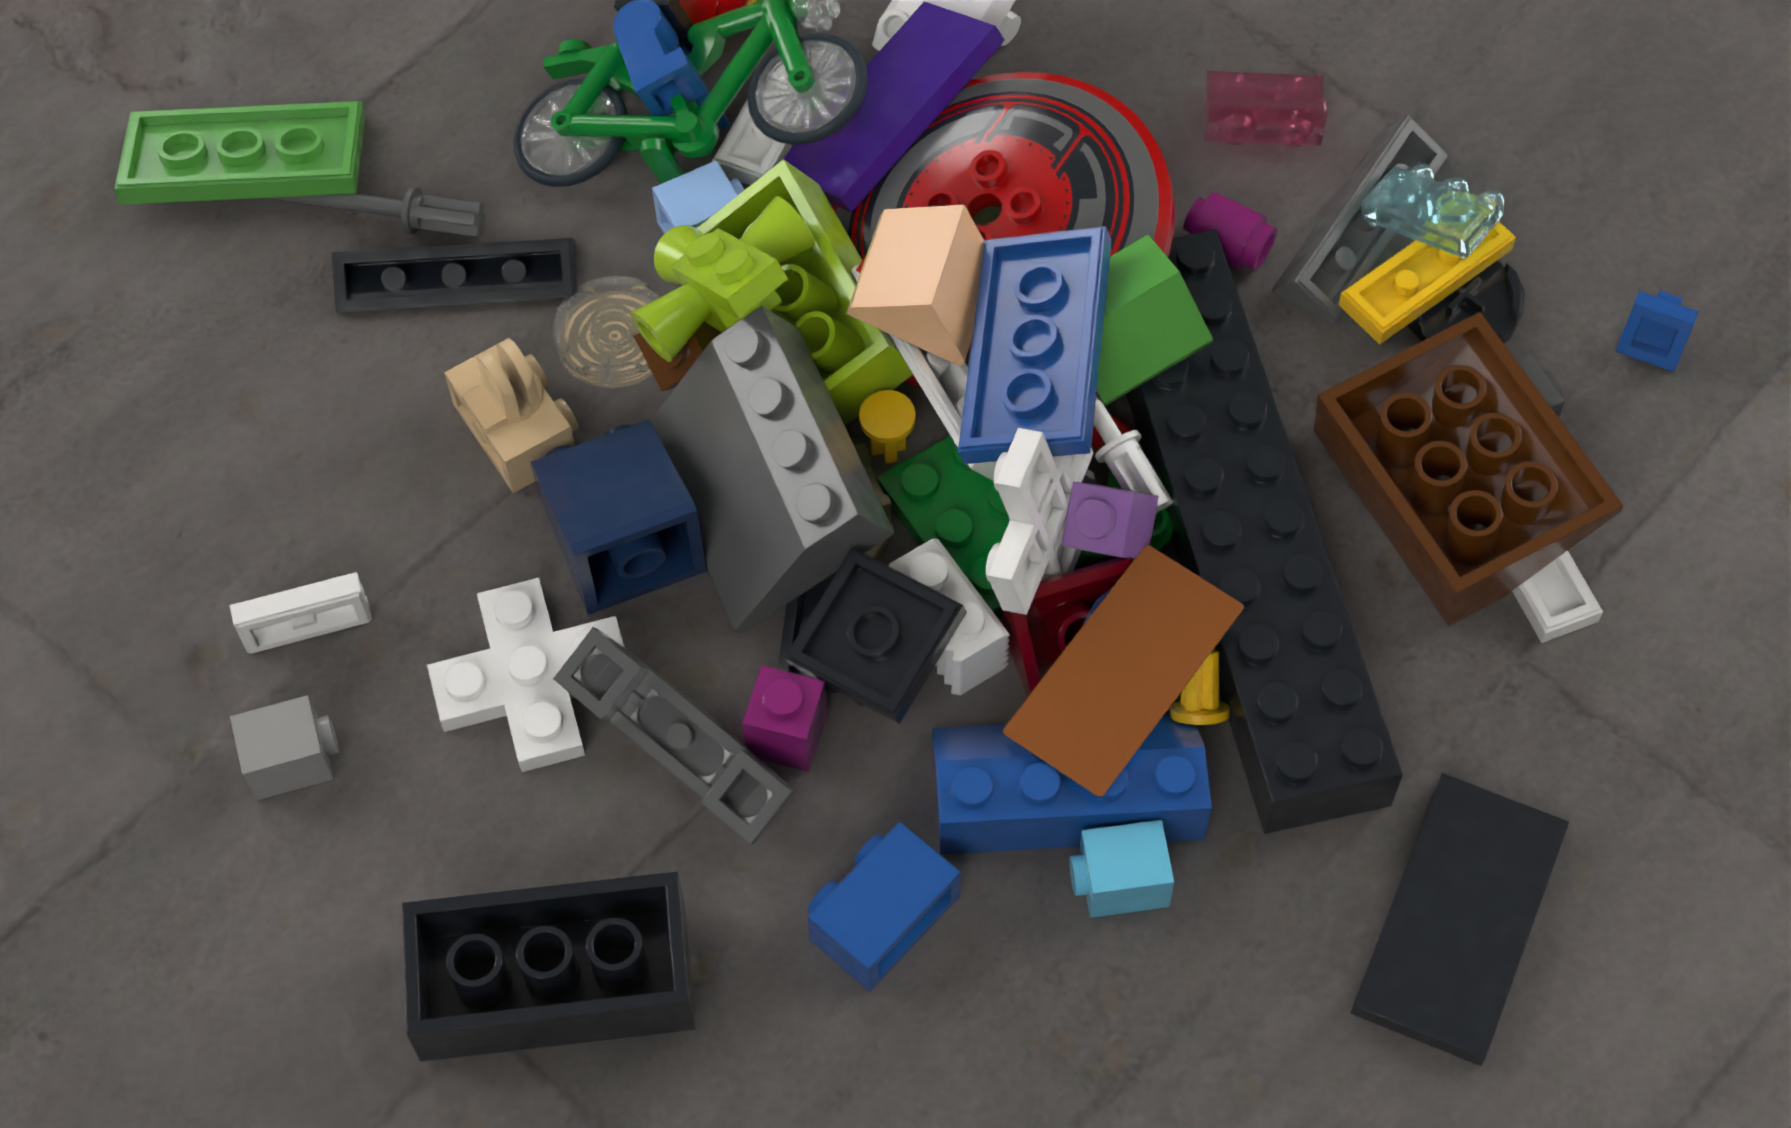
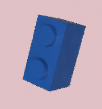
M901 822L885 837L878 833L870 838L854 860L856 867L839 884L835 880L827 883L815 895L808 908L810 913L807 916L810 941L869 992L960 898L961 872Z

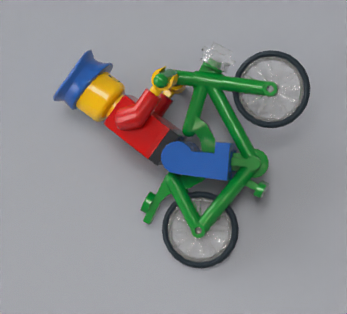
M615 0L614 8L618 12L613 22L616 42L607 46L592 48L589 43L583 40L568 39L559 44L558 55L544 57L543 68L552 80L585 73L589 74L586 78L570 79L557 83L544 90L532 100L522 113L516 126L513 140L514 155L521 170L532 180L551 187H565L585 182L598 175L613 161L619 151H640L642 159L662 184L686 174L675 159V152H679L684 157L696 158L707 156L713 151L719 138V131L730 126L724 112L773 41L777 48L756 69L750 82L747 99L749 113L755 126L765 136L780 143L790 145L810 144L833 135L850 122L861 107L866 95L868 85L866 63L861 53L850 42L838 36L823 33L800 36L797 23L803 29L815 28L817 32L830 31L832 19L840 14L839 0ZM754 28L710 91L704 80L702 81L701 76L722 56L726 38ZM625 91L638 95L652 116L628 115L625 103L620 96L621 93Z

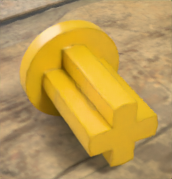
M882 390L868 396L860 407V426L863 432L870 438L872 456L884 454L885 463H894L898 461L897 451L906 450V437L915 426L916 411L912 401L898 391Z
M1215 648L1182 690L1181 701L1175 702L1170 706V717L1172 720L1191 725H1210L1229 719V705L1219 701V651H1215Z

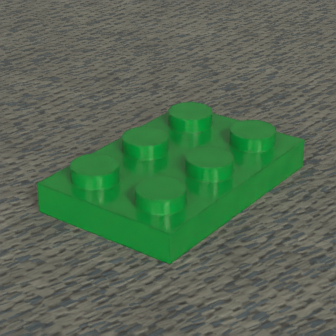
M949 436L877 477L883 494L888 495L892 502V511L917 545L921 546L931 539H939L996 617L1000 618L1003 616L1004 610H1002L995 592L987 580L986 562L993 545L1001 543L1009 524V516L999 492L994 487V481L972 470L968 464H964L958 453L957 445L952 437ZM1080 553L1074 570L1085 567V554Z

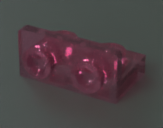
M1207 71L1205 84V141L1225 142L1232 145L1263 143L1283 144L1288 147H1301L1304 145L1321 146L1328 115V103L1324 101L1323 76Z

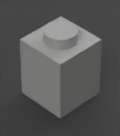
M308 695L230 716L241 772L256 801L333 780L328 756L339 753L334 727L329 715L318 718Z

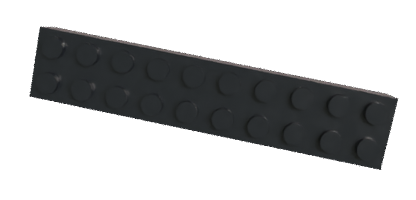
M1217 230L1172 238L1168 258L1179 270L1213 338V342L1128 392L1126 396L1137 430L1141 435L1140 440L1145 456L1173 500V503L1166 509L1173 526L1171 539L1179 564L1233 597L1244 606L1242 612L1215 646V651H1219L1220 695L1222 701L1230 707V717L1228 720L1264 834L1390 807L1394 801L1403 772Z

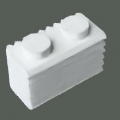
M931 539L889 564V567L959 602L967 611L935 665L937 666V674L944 675V684L952 685L951 694L962 695L999 673L1009 664L1007 662L1009 659L1007 656L1009 645L1007 643L1010 641L1008 639L1010 634L939 539Z

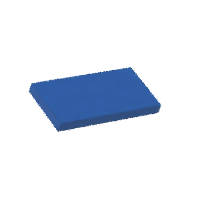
M1106 226L984 241L958 453L964 464L996 462L1003 452H1008L1018 428L1043 432L1052 457L1089 454L1091 452L1112 242Z

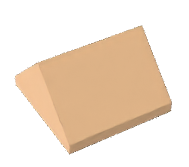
M965 205L884 209L878 220L846 314L961 366L966 359L973 335L984 249V239Z

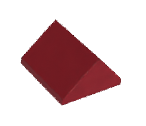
M1119 557L1040 581L1027 615L1004 610L1003 626L1010 634L1008 637L1010 641L1007 644L1009 645V651L1027 698L1083 627L1084 620L1095 601L1113 587L1133 562L1131 557Z

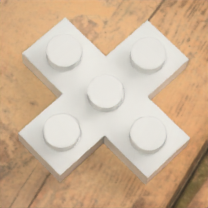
M1018 428L1008 452H1003L999 456L994 470V487L999 492L1008 513L1009 524L1001 543L994 544L989 552L986 562V577L995 592L1002 610L1027 615L1041 580L1074 570L1081 549L1061 546L1072 484L1073 481L1082 482L1094 454L1092 448L1089 454L1052 457L1043 432Z
M539 578L477 593L490 649L427 665L444 732L507 716L521 772L585 756L571 699L575 697L553 680V678L592 627L599 629L624 647L616 616L553 632Z

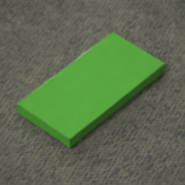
M362 101L130 112L114 188L118 203L123 205L356 194L365 126Z

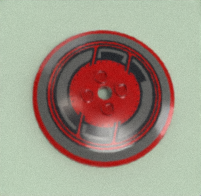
M1041 72L1003 73L970 80L852 212L831 204L862 260L867 255L878 220L884 209L965 205L974 221L976 215L982 209L990 206L1001 207V213L995 221L987 225H976L984 241L1106 226L1112 239L1110 257L1147 234L1168 257L1175 224L1174 189L1170 173L1156 140L1140 118L1119 99L1098 87L1070 77ZM968 350L966 359L964 361L968 367L971 350ZM914 375L904 381L907 384L921 388Z

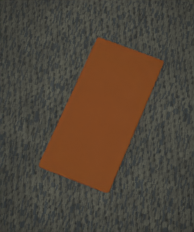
M1146 545L1004 727V735L1097 797H1102L1244 609L1243 604L1152 546Z

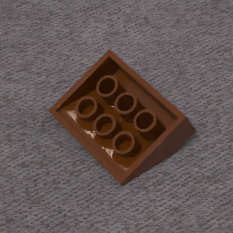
M1481 312L1318 394L1314 432L1448 626L1503 598L1622 511L1623 504Z

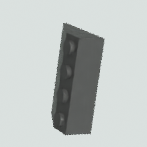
M762 305L710 341L650 420L697 508L705 563L734 631L738 633H743L838 571L852 548L865 553L894 534L892 526L799 328Z

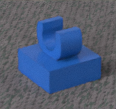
M1659 290L1656 297L1639 291L1616 352L1675 372L1699 311L1682 306L1683 298Z

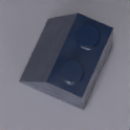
M650 420L635 425L616 426L601 437L576 446L566 445L557 447L549 451L544 457L531 461L538 494L588 615L707 572L697 508Z

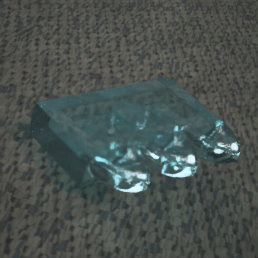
M1427 164L1412 166L1408 169L1394 166L1362 200V218L1367 222L1466 259L1501 219L1504 211V199L1499 190L1485 191L1478 195L1468 193V185L1463 177L1450 178L1442 182L1433 180L1431 167Z

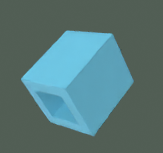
M1162 820L1082 830L1079 855L1069 856V869L1074 895H1086L1090 918L1170 907L1174 878Z

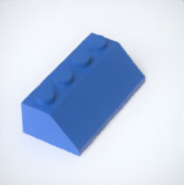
M1164 715L1102 797H1097L1004 735L1003 729L1007 724L932 728L940 855L1080 847L1082 830L1162 820L1166 842L1205 840L1212 805L1205 746L1197 725L1179 723L1172 720L1170 715Z

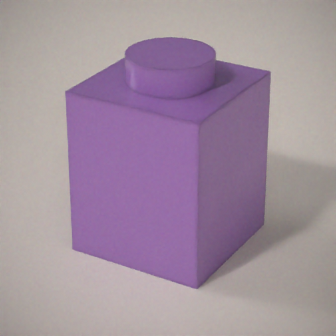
M1073 481L1061 546L1121 558H1136L1146 545H1150L1159 496Z

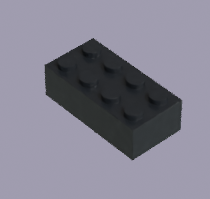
M678 871L402 903L407 1037L420 1062L696 1030L685 901Z

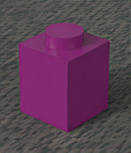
M761 665L742 721L745 745L762 760L809 772L828 715L825 681Z

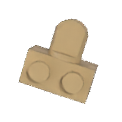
M510 338L444 372L453 405L513 493L535 482L531 461L544 457L549 451L557 447L575 446L573 433L579 430V426L571 409L562 398L555 401L551 399L544 389L548 387V381L537 360L532 354L524 357L518 346Z

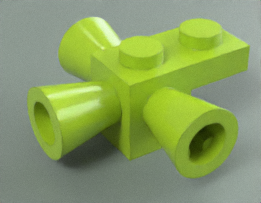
M779 196L773 198L740 239L719 228L712 233L703 234L697 228L688 225L674 227L667 231L658 241L654 252V265L658 275L664 281L681 287L630 312L631 319L640 334L656 353L667 362H671L704 321L723 333L761 305L768 310H772L782 300L775 289L788 280L780 263L815 246L813 234L798 212Z

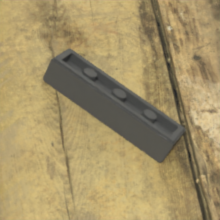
M1409 115L1386 126L1368 149L1272 291L1283 300L1330 324L1336 322L1344 311L1338 305L1341 293L1369 274L1448 154Z

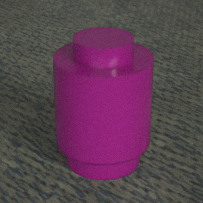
M1216 191L1211 193L1206 200L1200 197L1195 200L1183 225V229L1190 232L1189 235L1216 229L1228 265L1237 270L1247 267L1257 271L1266 260L1277 235V228L1267 224V216Z

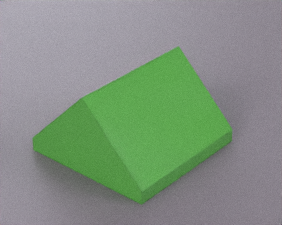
M1148 234L1110 257L1096 392L1104 406H1107L1213 342V338L1179 270Z

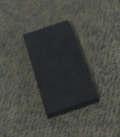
M1442 773L1350 1013L1482 1066L1569 821Z

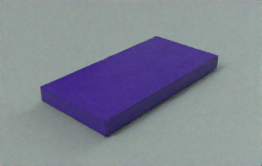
M924 1L866 65L868 74L866 95L861 107L850 122L838 132L823 140L810 144L794 145L780 162L784 159L817 182L831 204L852 212L996 52L1005 39L993 24ZM856 77L808 131L826 125L844 110L854 92Z

